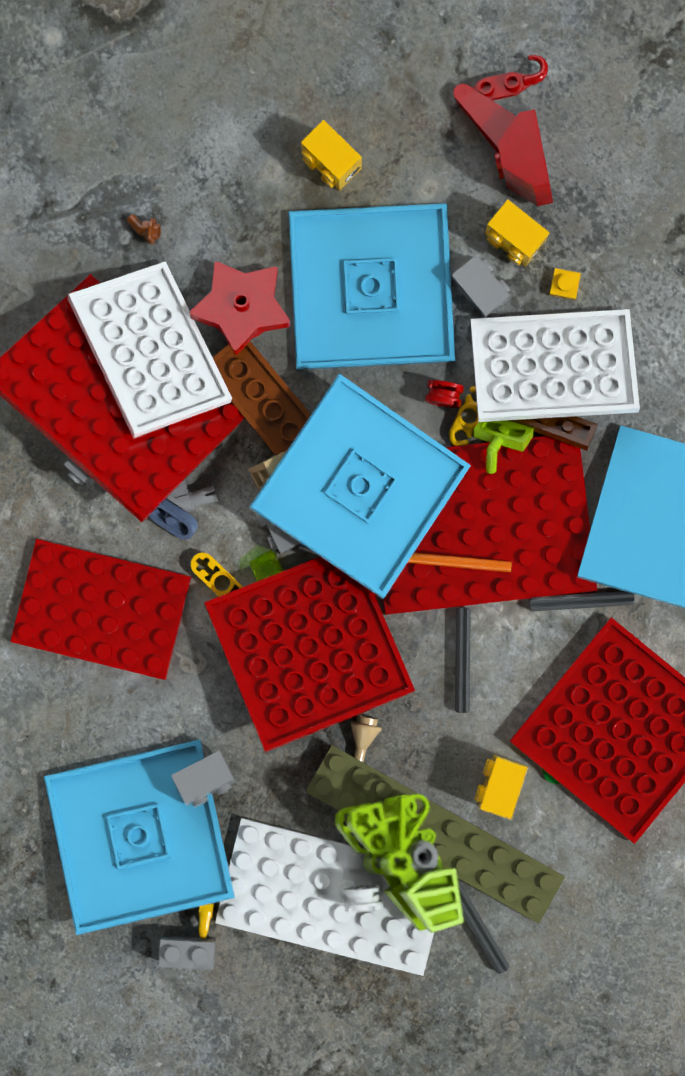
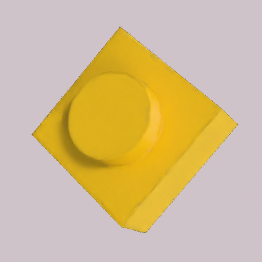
M555 268L549 296L575 301L581 273Z

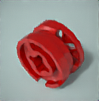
M428 380L427 388L429 393L425 395L424 402L447 408H461L462 401L460 400V395L464 391L463 385L447 381Z

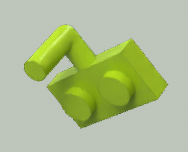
M508 420L478 422L474 428V438L491 442L487 447L486 472L493 474L497 471V452L501 445L523 452L533 437L534 428Z

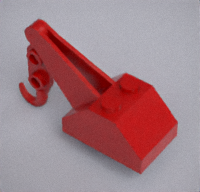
M529 55L528 60L536 61L540 64L539 72L532 75L509 72L480 79L474 87H470L467 84H459L455 87L453 94L456 103L497 152L494 155L499 178L505 179L508 189L536 206L553 203L536 111L535 109L524 111L516 116L494 102V100L517 96L528 87L536 85L546 78L548 73L546 60L538 55Z

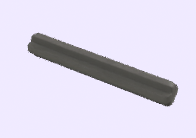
M619 591L529 598V609L533 612L626 606L634 604L635 596L629 592Z
M467 607L456 609L455 711L457 713H468L470 711L471 610Z
M457 878L463 917L498 974L504 973L510 966Z

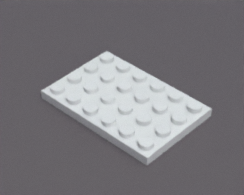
M166 261L68 295L67 299L133 438L231 402L232 397L195 321L190 318V311Z
M630 309L476 318L470 320L478 422L639 412L640 405Z

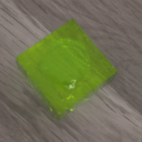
M272 549L249 562L257 581L284 571L276 553Z

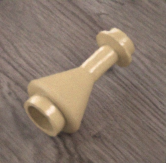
M357 715L356 721L350 722L356 746L354 757L364 762L366 749L382 728L377 725L378 719Z

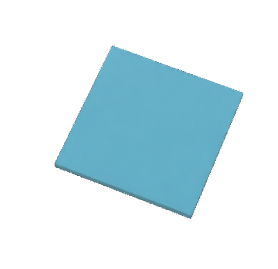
M447 203L289 211L296 370L455 362Z
M338 374L249 508L378 597L384 599L471 465L347 378Z
M620 425L577 578L685 609V443Z
M201 740L44 776L76 935L235 898L213 794L207 796L208 801L194 808L193 805L187 806L171 776L205 758Z

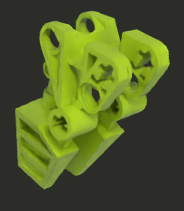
M421 794L398 795L385 798L384 807H382V802L374 804L363 803L339 810L336 813L335 819L337 829L357 853L366 854L363 859L365 870L373 875H383L389 885L383 892L418 931L428 929L429 932L433 933L464 923L456 868L443 867L438 855L437 865L432 871L423 874L416 873L412 867L410 855L405 852L416 841H427L434 846L435 832L431 829H419L430 808L425 796ZM416 798L420 799L423 803V810L419 814H415L417 803L414 799ZM344 814L347 815V825H343L345 821ZM358 840L363 844V846L366 849H362L359 847ZM376 858H381L379 862L380 867H376L375 863H378V861H376Z

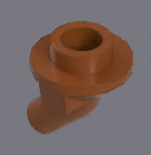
M134 214L127 218L129 225L137 234L142 235L149 244L153 245L156 240L160 239L161 225L157 224L155 218L143 221V223Z

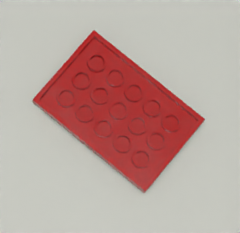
M36 539L10 642L166 680L192 577Z

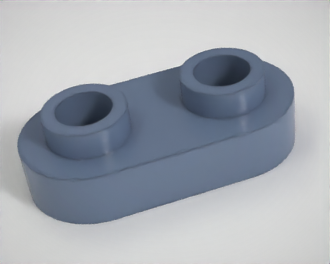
M165 499L149 515L155 523L183 540L190 539L198 529L196 519L168 499Z

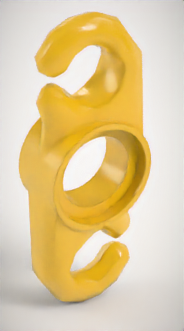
M475 385L470 387L471 393L476 392ZM471 394L466 395L465 403L459 409L448 433L449 441L454 446L469 444L467 439L459 441L455 438L457 431L463 430L467 438H471L473 430L478 424V414L476 421L471 424L465 423L461 417L465 409H473L477 414V402L473 400Z
M215 903L199 906L198 930L202 940L207 937Z

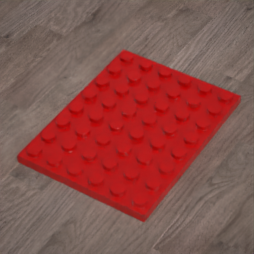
M90 274L70 293L100 284V282ZM67 295L0 357V396L142 523L245 418L237 407L230 402L133 438L73 312Z
M548 436L532 437L523 452L501 445L497 452V471L490 474L486 472L487 447L491 442L445 447L471 466L414 553L512 562L511 572L407 563L384 597L385 615L521 600L531 597L598 591L597 583L577 578L590 533L581 449Z

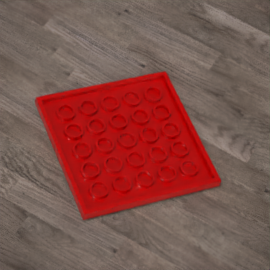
M322 557L315 558L204 602L265 753L415 692L375 594Z
M610 617L509 741L635 844L685 783V677Z

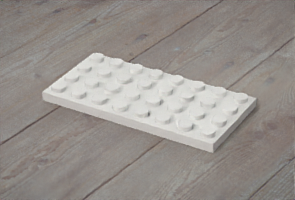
M241 818L229 865L235 898L220 901L216 924L421 976L424 975L434 932H429L428 929L418 931L383 892L389 885L383 875H373L365 870L363 859L366 854L357 853L348 844ZM376 858V861H378V863H375L376 867H380L379 862L381 858ZM360 885H380L381 891L376 894H379V900H382V909H372L364 912H353V909H350L349 912L345 911L347 894L344 893V888Z

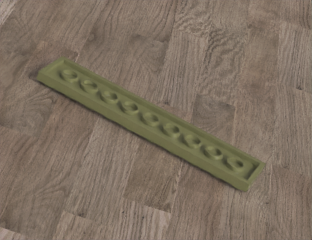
M332 744L305 790L306 793L338 811L342 808L363 803L374 804L382 802V807H384L385 798L419 794ZM416 798L414 799L417 803L415 814H419L423 810V803L420 799ZM427 798L430 807L429 812L419 829H431L435 832L436 838L433 844L440 856L442 866L456 868L457 878L539 924L565 876Z

